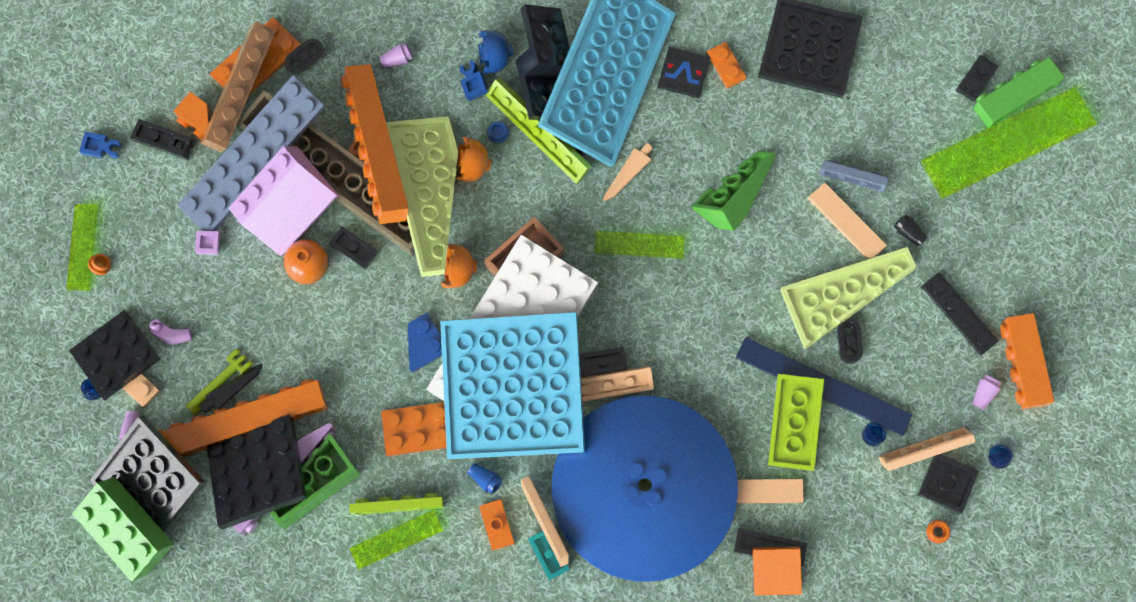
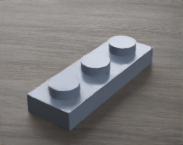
M824 160L819 175L884 192L889 179L884 177L882 173L865 172L860 167H847L835 160Z

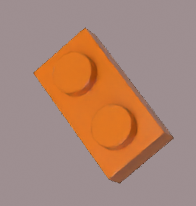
M727 42L707 50L708 57H710L713 66L727 89L746 80L747 77Z

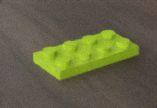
M777 374L768 466L814 471L824 379Z

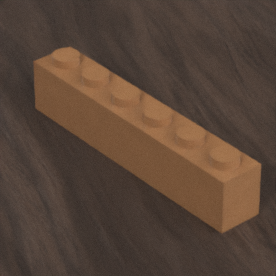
M257 21L249 27L201 140V144L218 152L227 149L274 37L275 30Z

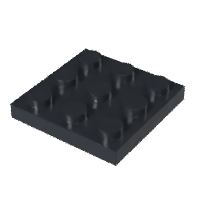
M125 310L69 350L104 401L161 360Z

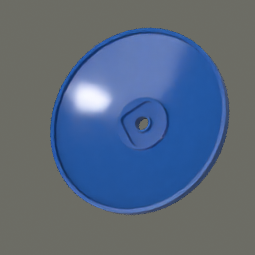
M631 396L617 399L602 405L583 418L585 452L558 454L552 476V500L560 528L571 546L583 559L600 571L623 580L635 582H655L671 579L694 569L704 562L716 550L727 534L733 521L738 498V481L734 461L729 448L714 426L690 407L674 400L656 396ZM642 479H647L652 484L651 489L647 492L641 491L638 487V483Z

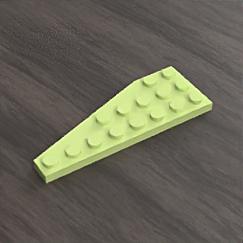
M449 116L386 122L409 208L407 222L421 277L444 274L458 159V149Z

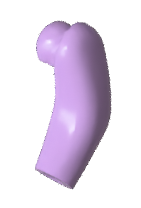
M154 319L150 322V332L152 335L167 344L175 345L192 340L190 329H171L159 319Z

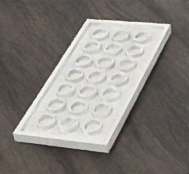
M521 235L470 319L574 312L579 316L599 283ZM441 364L426 390L444 401L443 365Z

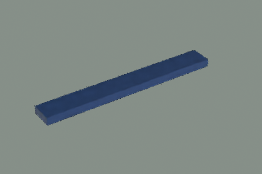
M746 337L736 356V359L776 378L777 374L824 379L823 400L898 435H904L912 417V414Z

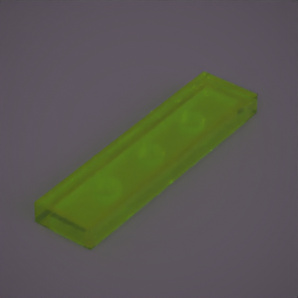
M75 204L66 284V290L90 291L92 271L88 267V261L94 256L99 207L97 204Z
M596 230L594 253L683 259L685 236Z
M432 510L349 549L358 570L444 530L435 510Z

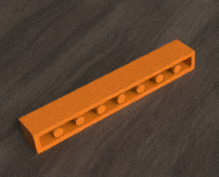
M371 64L345 66L344 75L341 76L342 89H346L345 102L346 106H350L351 109L349 117L351 124L355 125V141L359 142L360 145L358 148L359 158L364 160L363 174L364 178L369 180L368 194L374 200L372 203L373 214L378 216L379 224L406 221L409 208Z
M308 379L301 382V386L295 388L287 386L281 388L279 393L273 395L270 393L263 394L257 397L258 400L252 402L241 401L235 404L236 407L228 410L227 408H221L220 410H215L213 415L207 417L199 415L192 418V422L183 424V422L170 425V429L164 431L159 429L158 431L182 457L206 450L208 445L221 443L223 440L266 426L273 420L290 414L294 420L327 410L328 405L321 383L318 380Z

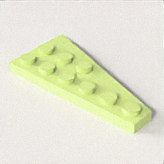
M908 247L781 287V294L804 349H807L913 272L916 264Z

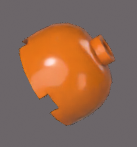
M464 137L462 140L465 141V144H460L458 147L457 166L459 169L455 180L463 182L477 181L483 176L485 171L488 172L490 170L491 159L488 158V151L484 144L476 139Z
M309 239L299 240L292 243L286 250L284 267L288 276L300 284H312L319 281L329 267V258L325 249L319 243Z
M448 244L444 272L445 282H441L443 288L462 287L470 281L472 274L476 273L477 262L473 260L472 254L466 247L458 244Z

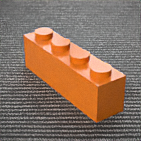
M1034 313L1007 317L1002 321L1003 325H1000V333L1002 338H1006L1008 346L1005 347V355L1007 360H1011L1013 368L1010 369V377L1012 382H1016L1018 390L1015 391L1016 402L1018 405L1021 404L1022 410L1049 406L1054 403V397Z

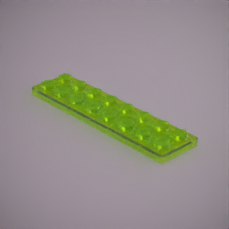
M1076 87L939 151L921 160L920 163L942 200L1096 126L1097 122Z

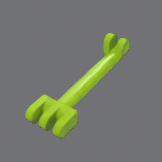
M238 348L226 357L230 365L185 404V407L194 416L201 411L199 405L206 399L205 395L220 387L236 371L243 374L254 365L251 360L242 365L247 359L244 354L236 359L241 353Z

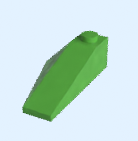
M764 151L754 153L737 167L739 173L729 177L724 176L720 179L723 185L715 191L712 188L707 189L691 206L692 209L716 228L734 231L746 218L776 157L775 153Z

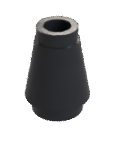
M907 214L903 215L893 226L897 230L896 233L917 246H920L927 238L912 216L909 217Z

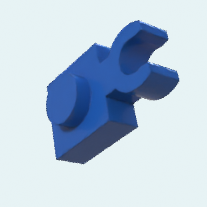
M471 60V68L466 71L463 65L460 66V72L466 77L460 81L465 96L469 101L489 92L483 74L478 71V66Z
M85 131L79 152L82 155L103 158L104 153H107L112 158H119L117 152H112V148L115 146L122 147V144L118 140L108 141L106 135Z

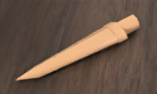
M646 143L640 151L635 148L633 149L631 155L604 195L603 201L614 198L650 163L651 159L647 155L653 149L651 145Z

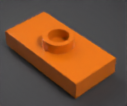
M502 500L480 505V511L492 551L514 545Z

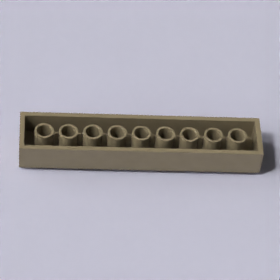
M266 91L259 95L237 122L241 132L245 130L273 96ZM310 125L292 146H297L336 191L338 197L335 199L336 202L413 257L416 253L407 219L402 222L379 224L378 216H374L372 209L374 200L368 194L369 180L364 178L363 174L364 162L316 127Z

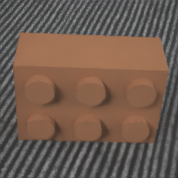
M533 217L487 257L484 263L485 267L495 277L521 235L560 259L565 255L564 247Z

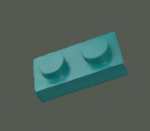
M543 531L528 538L549 581L570 570L567 564L562 567L560 566Z

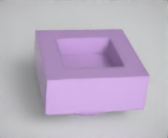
M197 231L195 253L197 255H219L221 233L219 231Z

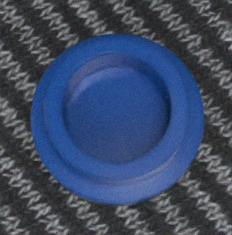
M502 122L492 123L487 129L488 138L494 143L506 141L509 136L507 125Z

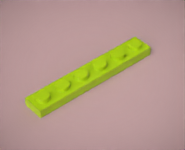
M501 78L496 79L485 96L576 184L579 183L592 166L567 142L538 127L540 120H529L525 101Z

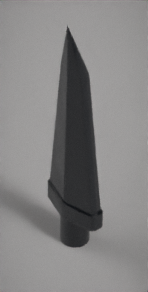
M262 364L254 366L205 395L208 401L200 406L201 410L207 413L214 407L217 410L223 408L228 401L259 375Z

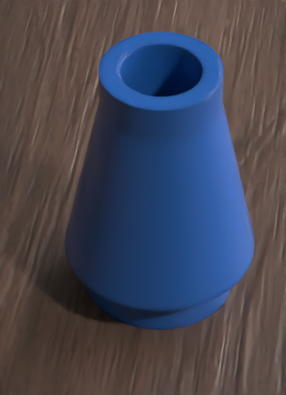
M476 463L469 468L467 473L486 493L494 494L503 481L499 477V473L481 467Z

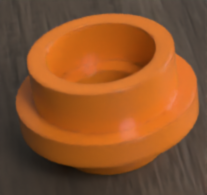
M96 254L89 259L88 267L97 275H105L111 269V262L106 255Z
M934 520L928 524L926 534L932 542L939 544L948 540L950 528L946 522ZM936 527L942 530L941 536L935 535L934 529Z

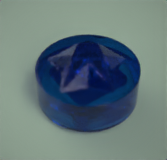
M85 379L81 384L83 397L88 400L101 398L89 379Z
M869 423L862 430V438L869 446L877 447L886 439V432L881 425Z
M1005 445L993 446L988 454L989 463L999 469L1008 467L1012 462V451Z

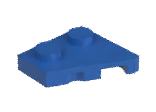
M428 313L408 323L409 369L411 373L442 356L441 336Z

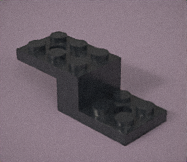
M525 4L520 9L529 49L515 61L529 120H540L547 104L541 95L547 101L549 100L570 46L561 8Z

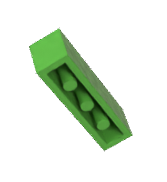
M1050 57L1043 61L1038 59L1029 66L1030 69L1026 72L1023 70L1017 72L1012 76L1013 80L1006 83L1003 81L994 88V92L990 94L986 92L976 99L977 103L973 109L988 129L1060 85L1065 77Z

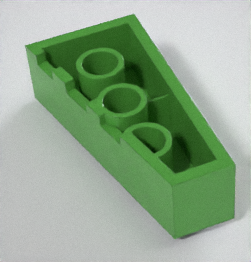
M331 433L325 438L323 444L313 451L311 457L302 466L307 499L270 512L277 524L284 530L360 476L356 467Z

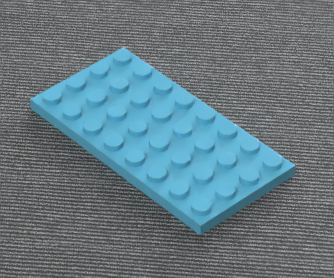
M590 0L538 123V127L607 166H614L676 13L655 0Z

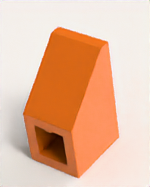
M189 92L173 112L178 117L176 121L186 129L190 126L195 130L193 134L202 140L212 117V112L204 101Z

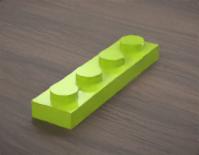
M437 493L424 494V498L415 499V495L401 496V500H392V497H380L378 502H369V499H356L355 503L349 504V513L361 515L444 508L443 497H438Z

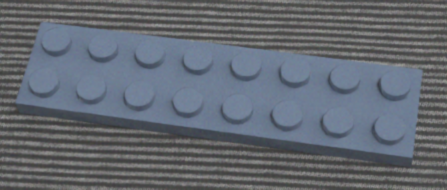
M293 75L177 206L202 231H216L232 213L228 208L283 146H292L327 106Z

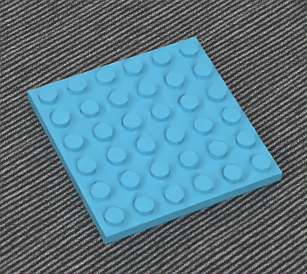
M576 312L440 321L447 459L585 452L578 315Z

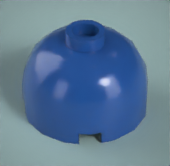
M496 30L479 31L478 38H483L482 43L478 44L480 65L485 62V68L482 73L488 74L503 70L508 64L509 57L513 56L512 44H508L506 37Z

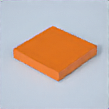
M800 546L753 548L754 595L802 594Z

